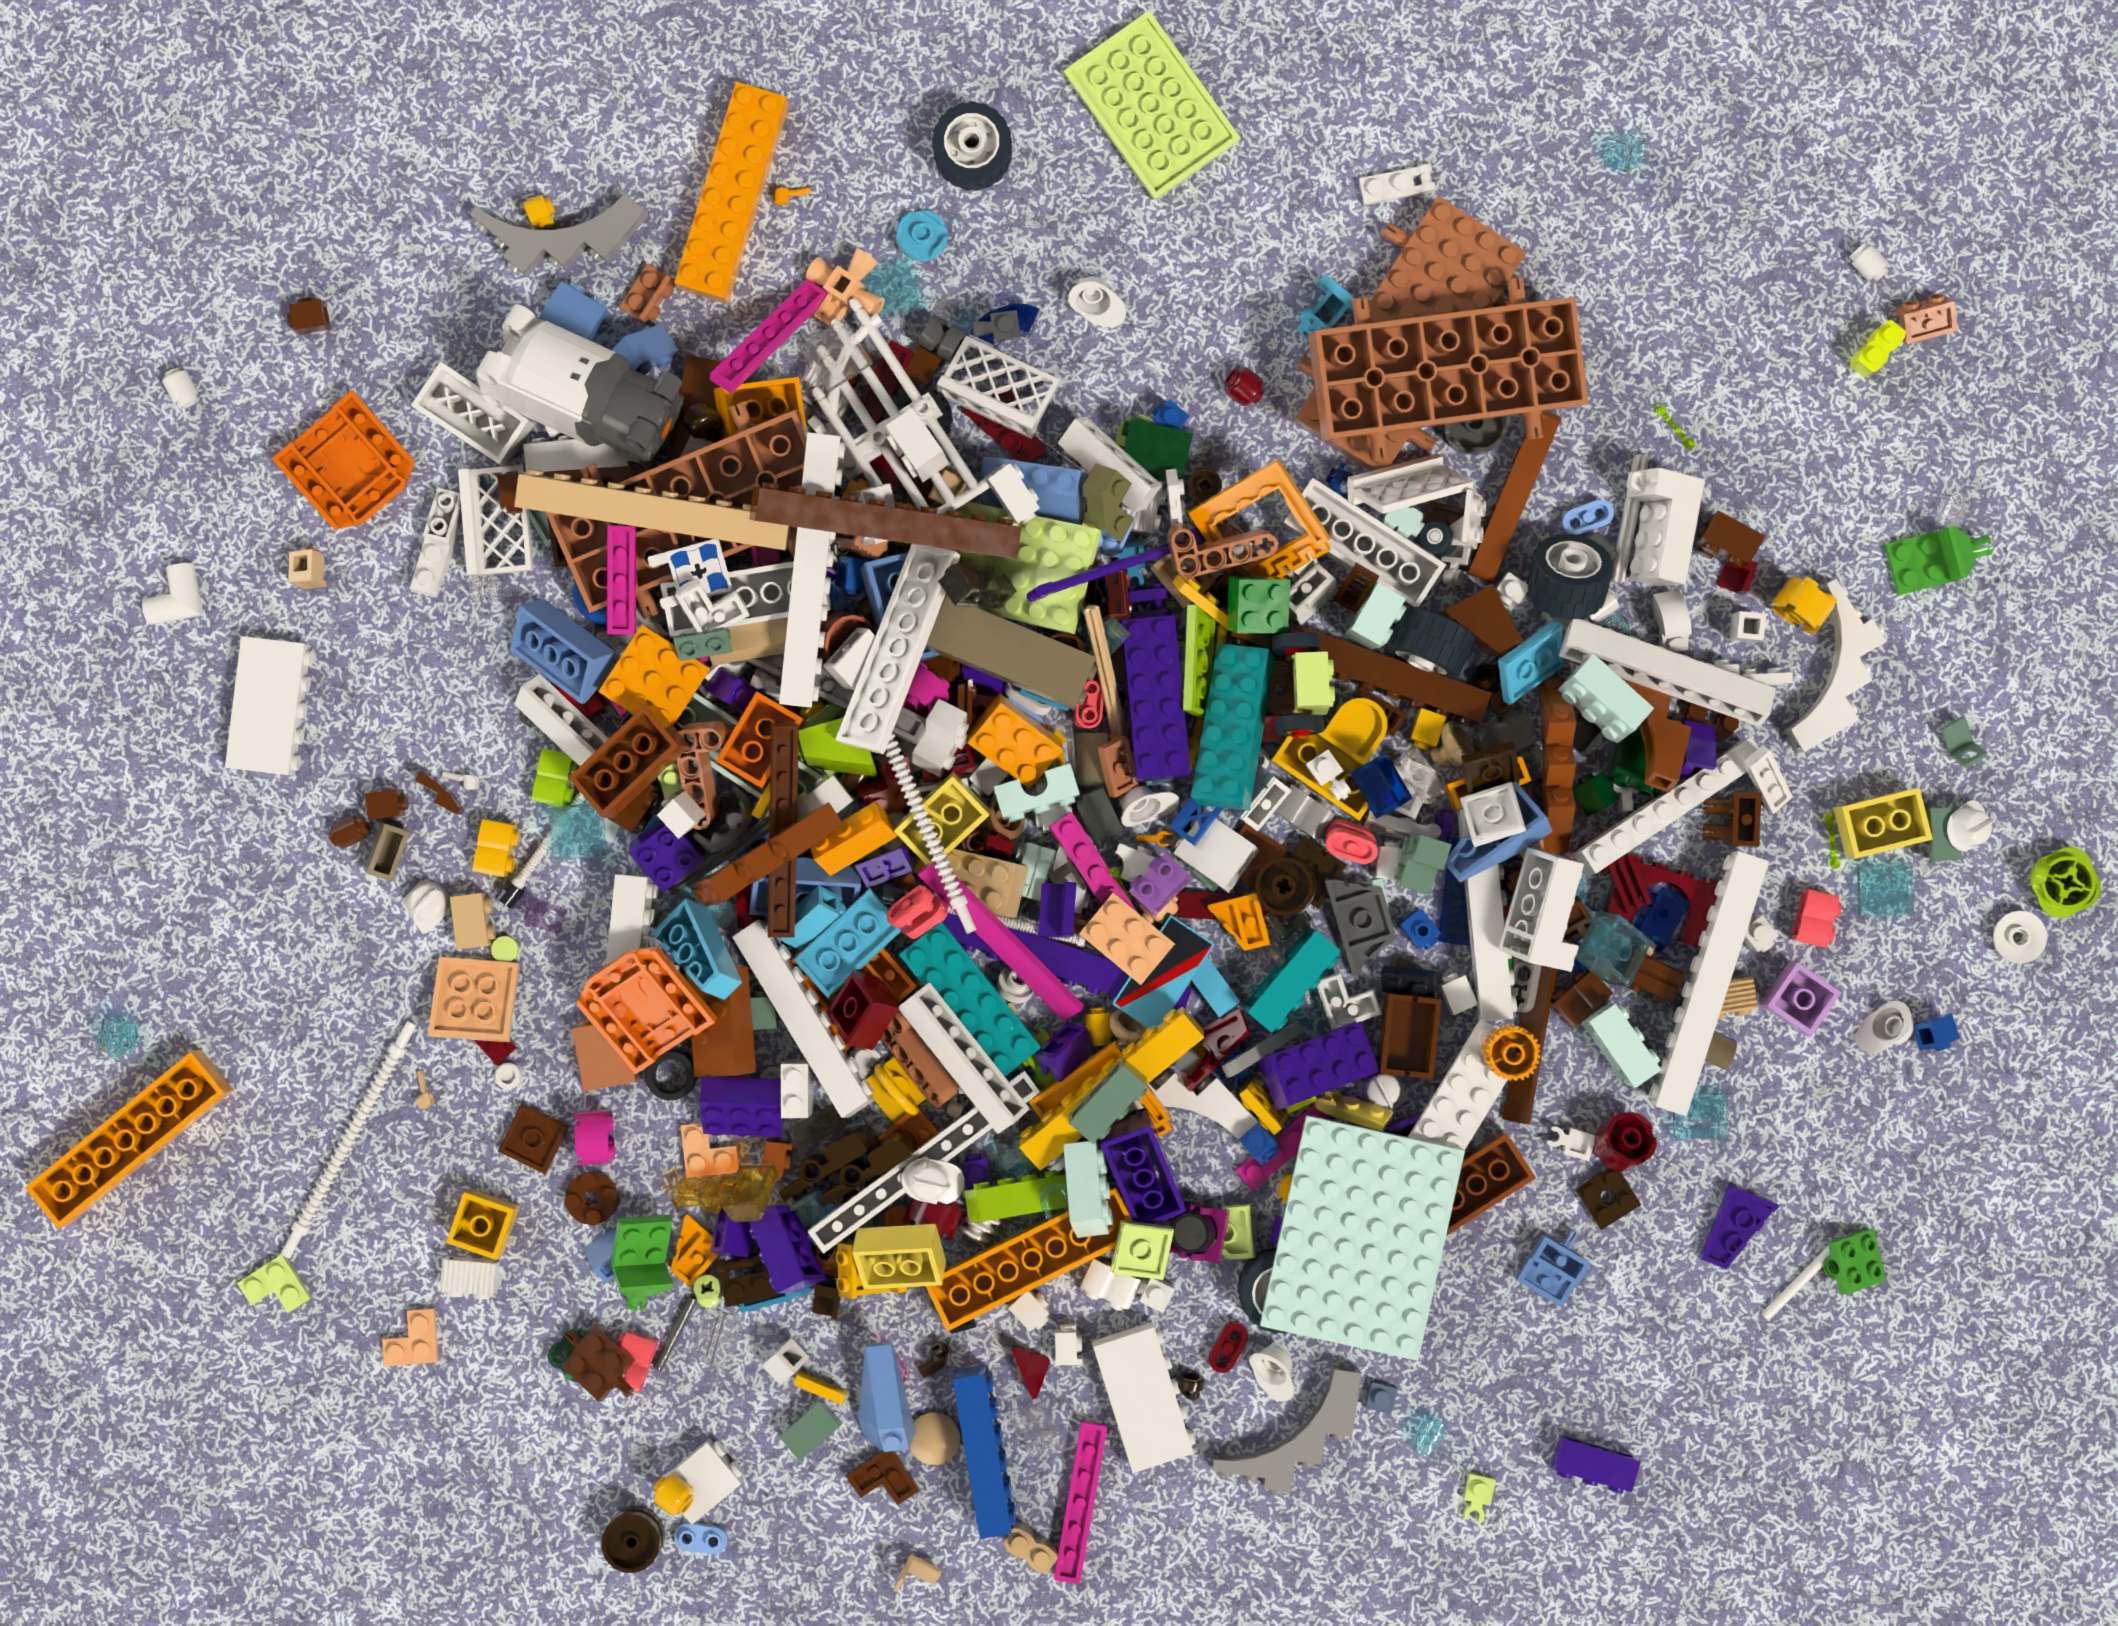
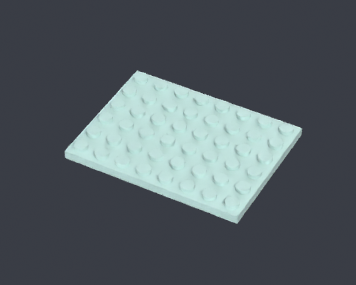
M1306 1115L1260 1326L1418 1361L1465 1150Z

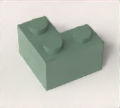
M1411 834L1410 838L1405 839L1402 846V853L1405 854L1402 863H1398L1393 875V878L1396 879L1395 884L1430 895L1438 870H1444L1452 844L1420 834Z

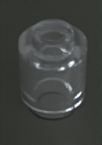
M1952 491L1951 494H1945L1935 517L1937 520L1935 526L1940 529L1951 526L1960 528L1971 504L1967 501V496L1956 491Z

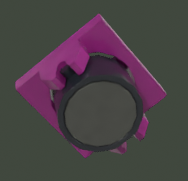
M1184 1200L1187 1212L1174 1216V1233L1170 1252L1179 1254L1178 1256L1181 1258H1190L1193 1261H1208L1219 1264L1221 1262L1230 1211ZM1208 1215H1210L1214 1219L1217 1226V1231L1213 1220Z

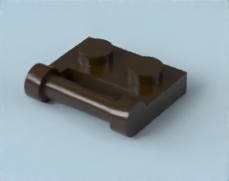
M759 1253L731 1260H725V1258L716 1260L725 1307L779 1296V1293L770 1285V1274L767 1266L764 1264L763 1272L729 1278L728 1271L763 1264Z

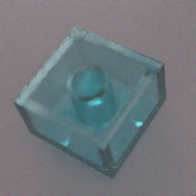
M1596 912L1575 959L1607 984L1630 987L1652 941L1619 914Z

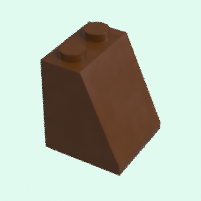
M1493 584L1439 613L1473 632L1475 635L1473 644L1490 657L1498 654L1499 658H1502L1516 648V644L1523 641Z

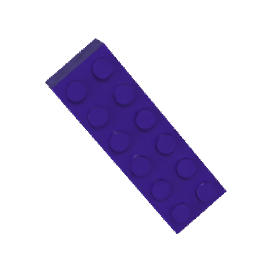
M1175 615L1122 620L1120 628L1136 782L1188 778L1191 770L1185 711L1183 710V691Z

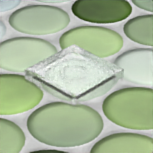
M844 318L799 346V349L828 393L873 364Z

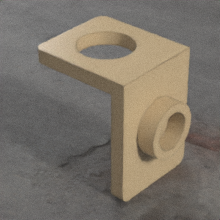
M911 1554L899 1575L893 1591H898L907 1572L935 1585L942 1570L932 1565L928 1560Z

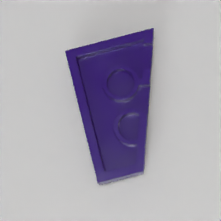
M1728 1184L1699 1258L1727 1269L1746 1247V1243L1763 1227L1766 1219L1780 1205Z

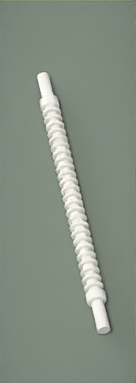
M891 734L886 747V757H890L889 764H893L892 771H896L895 778L900 779L898 785L903 786L901 791L906 793L904 798L909 800L907 805L912 807L910 812L915 814L913 819L918 821L916 826L921 827L919 833L924 834L922 840L927 841L925 847L930 848L928 854L933 855L931 861L937 864L935 869L940 871L938 876L943 878L941 883L946 885L944 890L949 891L947 897L952 899L950 900L951 907L957 910L964 929L969 934L977 929L966 906L968 901L965 895H961L962 888H958L959 881L954 879L956 874L951 873L953 867L948 866L950 860L945 859L947 853L942 852L944 846L939 845L941 839L936 838L938 833L933 831L935 826L930 824L932 819L927 818L929 812L924 811L926 805L921 804L922 797L917 795L919 790H915L916 783H912L913 776H909L910 769L905 768L907 762L902 761L904 755L899 754L901 748L896 747L898 741H894L895 734Z
M407 1020L396 1042L390 1045L388 1049L389 1055H385L386 1061H382V1068L377 1069L379 1074H375V1081L370 1082L372 1087L366 1089L368 1094L363 1095L364 1101L359 1102L361 1107L356 1108L357 1114L352 1115L354 1120L348 1122L350 1127L345 1128L346 1134L341 1135L343 1140L338 1141V1148H334L335 1155H330L332 1160L327 1161L328 1168H323L325 1173L319 1176L321 1181H317V1188L312 1189L314 1194L308 1196L310 1201H306V1208L301 1209L303 1214H299V1220L293 1223L291 1227L293 1231L281 1252L282 1256L291 1258L301 1237L308 1233L310 1229L308 1225L313 1223L312 1217L317 1216L315 1211H319V1204L324 1203L322 1198L328 1196L326 1191H330V1184L335 1183L333 1178L338 1177L337 1171L342 1170L340 1165L346 1163L344 1158L349 1157L348 1151L353 1150L351 1145L356 1144V1137H360L359 1130H364L362 1125L367 1124L366 1117H371L369 1112L375 1109L373 1104H377V1097L382 1096L380 1091L385 1090L384 1084H388V1077L393 1076L391 1071L396 1070L395 1064H399L400 1061L398 1059L404 1056L406 1052L405 1046L417 1026L415 1023Z

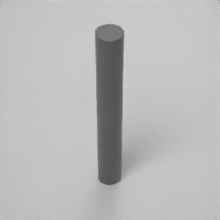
M688 1295L653 1365L655 1369L663 1371L697 1303L695 1297Z

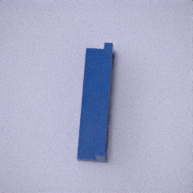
M1190 798L1169 828L1196 846L1224 808L1215 807L1211 813L1202 814L1207 806L1198 805ZM1198 820L1199 830L1192 838L1187 833L1191 829V822Z

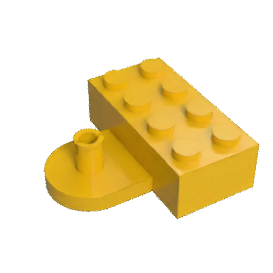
M1366 698L1352 699L1344 703L1337 710L1322 733L1310 735L1308 738L1302 739L1286 736L1269 762L1355 821H1360L1389 778L1388 775L1368 762L1386 735V715L1383 709L1372 700ZM1327 749H1329L1343 772L1335 777L1336 780L1343 779L1351 790L1347 794L1348 797L1344 800L1341 798L1337 801L1329 790V787L1332 786L1330 781L1320 787L1305 765Z

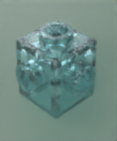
M102 1018L101 1031L97 1035L98 1050L108 1053L107 1057L113 1059H124V1055H135L140 1040L138 1034L139 1023L129 1020Z

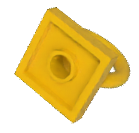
M895 1057L891 1058L884 1065H875L874 1073L866 1079L873 1088L874 1093H872L875 1102L893 1124L907 1113L915 1116L919 1111L917 1105L926 1099L925 1095Z

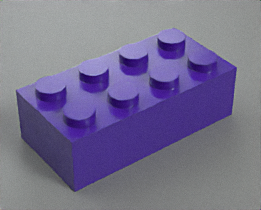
M1361 1021L1258 1060L1276 1110L1292 1106L1380 1071Z
M1146 1110L1113 1122L1110 1125L1111 1130L1102 1140L1100 1139V1145L1134 1222L1155 1224L1187 1212L1183 1193L1149 1111Z

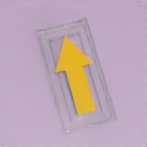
M1072 719L1044 721L1045 728L1059 737L1063 746V751L1048 767V770L1071 764L1072 771L1076 772Z

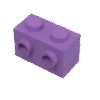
M1167 853L1162 857L1160 855L1157 856L1150 863V869L1143 876L1141 874L1138 875L1130 884L1132 887L1129 890L1131 896L1153 917L1192 880L1190 875Z

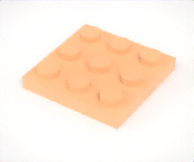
M439 957L428 1035L430 1037L510 1042L520 969L519 963Z

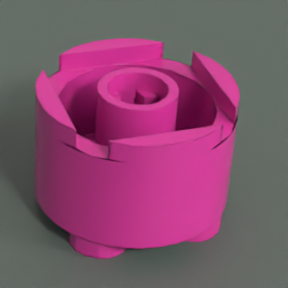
M919 662L902 707L927 719L938 699L944 702L948 701L950 685L947 680L937 677L928 670L924 663Z
M607 1110L574 1112V1120L579 1119V1121H576V1127H574L576 1157H580L578 1158L577 1165L610 1163V1159H615L616 1155L615 1139H609V1133H612L614 1129L613 1113H607Z

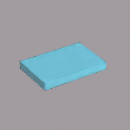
M1552 621L1498 660L1503 702L1509 705L1513 704L1566 665L1565 658L1559 656L1563 641L1562 624L1560 622Z

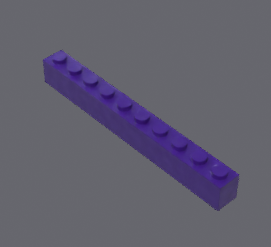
M953 913L947 914L943 922L966 950L975 953L976 948L986 951V957L1000 961V957L974 931L969 934L966 933L959 916L953 915ZM1008 926V929L1054 975L1061 977L1060 981L1064 984L1075 987L1077 982L1086 985L1085 991L1100 995L1101 991L1111 994L1110 999L1114 1000L1129 978V975L1110 959L1076 949L1043 936L1022 930L1019 931V929H1012ZM1187 986L1173 1009L1177 1011L1182 1006L1186 1008L1192 991L1191 987Z

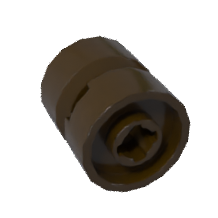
M1208 468L1199 469L1189 478L1186 487L1187 496L1197 506L1221 492L1222 481L1214 470Z

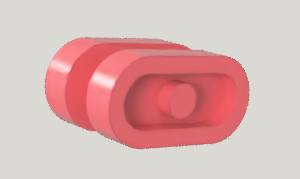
M1094 676L1093 681L1088 679L1086 681L1084 689L1088 690L1083 705L1077 704L1075 710H1072L1073 723L1076 727L1083 730L1096 727L1102 719L1103 695L1099 678Z
M1342 819L1331 820L1325 828L1326 847L1331 854L1360 864L1371 863L1377 857L1376 837L1371 829Z
M920 885L890 907L887 913V921L894 927L901 928L902 932L909 938L916 939L923 936L926 931L945 920L948 914V905L941 898L933 897V893L929 889Z

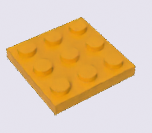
M642 624L598 692L632 714L637 713L644 705L657 706L674 726L711 668L697 658L679 661L675 644Z

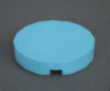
M929 210L908 212L901 218L896 230V242L899 249L908 258L915 261L936 259L944 252L948 244V230L945 221L938 214Z

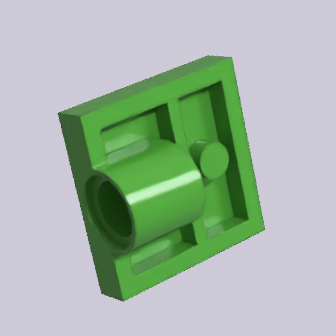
M1874 1229L1861 1230L1828 1242L1831 1256L1824 1259L1823 1268L1828 1277L1837 1281L1839 1294L1847 1295L1886 1281Z

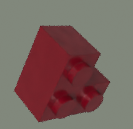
M887 751L884 752V755H873L878 780L854 788L859 810L875 801L888 815L911 807L907 805L909 800L904 798L906 793L901 791L903 786L898 785L900 779L895 778L896 771H892L893 764H889L890 757H886ZM900 751L899 754L904 755L902 761L907 762L905 768L910 769L907 756Z

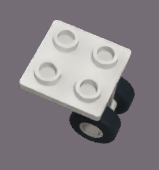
M1467 489L1464 516L1450 526L1441 521H1431L1424 525L1420 532L1421 545L1438 557L1452 554L1457 546H1468L1471 549H1478V543L1483 541V527H1480L1481 517H1484L1486 513V501H1483V497L1473 489Z

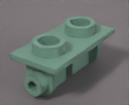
M729 629L689 635L680 634V637L673 638L679 661L732 653Z

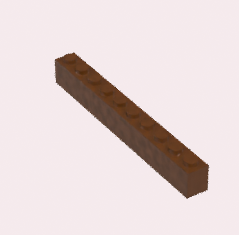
M764 482L762 483V488L753 487L749 520L1017 559L1022 527L1014 526V520L998 518L997 523L987 522L988 516L972 514V519L962 518L963 512L950 510L946 511V515L936 514L937 508L921 506L920 511L911 510L910 504L895 502L894 507L884 506V500L870 498L867 504L858 502L859 497L844 494L842 495V500L832 498V493L817 490L815 496L805 494L806 489L789 486V492L780 491L779 485Z
M1288 622V632L1301 630L1319 635L1320 650L1317 652H1328V659H1333L1334 679L1344 683H1348L1349 679L1359 682V688L1373 692L1374 688L1384 691L1383 696L1398 701L1399 697L1409 700L1408 705L1420 709L1427 706L1433 708L1434 713L1446 716V718H1448L1449 714L1459 717V723L1473 727L1474 723H1482L1492 694L1491 692L1434 672L1421 670L1400 660ZM1231 632L1230 637L1235 639L1234 644L1249 647L1251 644L1259 648H1268L1274 655L1272 638L1283 633ZM1282 655L1285 656L1283 661L1293 664L1294 659H1291L1290 655Z

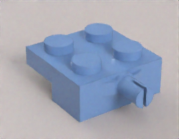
M1569 1229L1564 1241L1561 1242L1554 1241L1541 1233L1515 1280L1563 1307L1575 1285L1578 1286L1591 1265L1588 1260L1579 1256L1572 1249L1580 1234Z

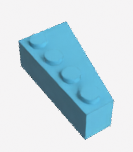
M685 898L651 933L655 939L660 940L662 947L675 957L674 960L677 964L683 966L686 974L701 991L725 1000L742 983L707 907Z

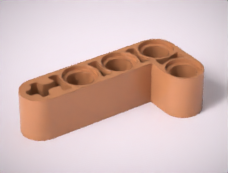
M1183 524L1171 526L1167 533L1173 565L1179 574L1186 578L1267 558L1274 555L1278 548L1277 539L1266 529H1256L1196 545L1193 533ZM1181 532L1187 533V538L1183 543H1175L1177 534ZM1266 538L1268 541L1265 542V547L1262 548L1260 544L1263 543L1262 539ZM1238 544H1243V552L1239 555H1233V548ZM1212 551H1218V558L1213 562H1207V555ZM1186 558H1192L1193 563L1191 567L1182 569V561Z
M722 721L689 723L679 731V734L690 745L677 758L682 791H686L706 813L693 827L698 830L707 828L719 815L709 752L718 750L730 737V729ZM711 732H714L718 736L719 741L715 740L711 736ZM686 734L693 738V742L687 739ZM690 759L694 760L697 763L698 768L694 767L691 764ZM695 785H698L703 793L698 792Z
M898 1010L883 1033L881 1040L932 1105L940 1107L959 1093V1085L901 1011Z

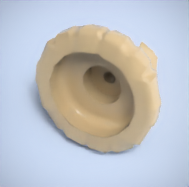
M1449 721L1444 724L1441 731L1442 744L1439 747L1433 748L1430 755L1434 762L1448 767L1453 761L1462 764L1461 756L1476 751V748L1464 730L1456 723Z
M1120 1009L1113 1012L1109 1020L1111 1031L1117 1037L1114 1041L1119 1046L1123 1044L1128 1046L1133 1042L1137 1044L1143 1039L1142 1035L1149 1029Z

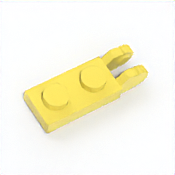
M1336 1089L1321 1094V1097L1319 1096L1315 1102L1318 1111L1320 1110L1326 1114L1333 1115L1335 1118L1378 1131H1383L1393 1115V1110L1384 1108L1379 1104L1361 1101L1356 1097L1342 1096L1339 1090Z

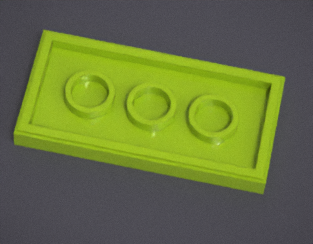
M1195 604L1187 605L1183 710L1200 719H1205L1214 667L1215 619Z

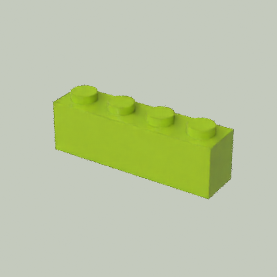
M1053 1170L1044 1172L1045 1177L1037 1178V1174L1021 1176V1181L1014 1182L1013 1178L997 1180L998 1185L990 1186L989 1182L973 1184V1190L964 1191L969 1223L985 1222L1069 1207L1066 1174H1060V1171Z

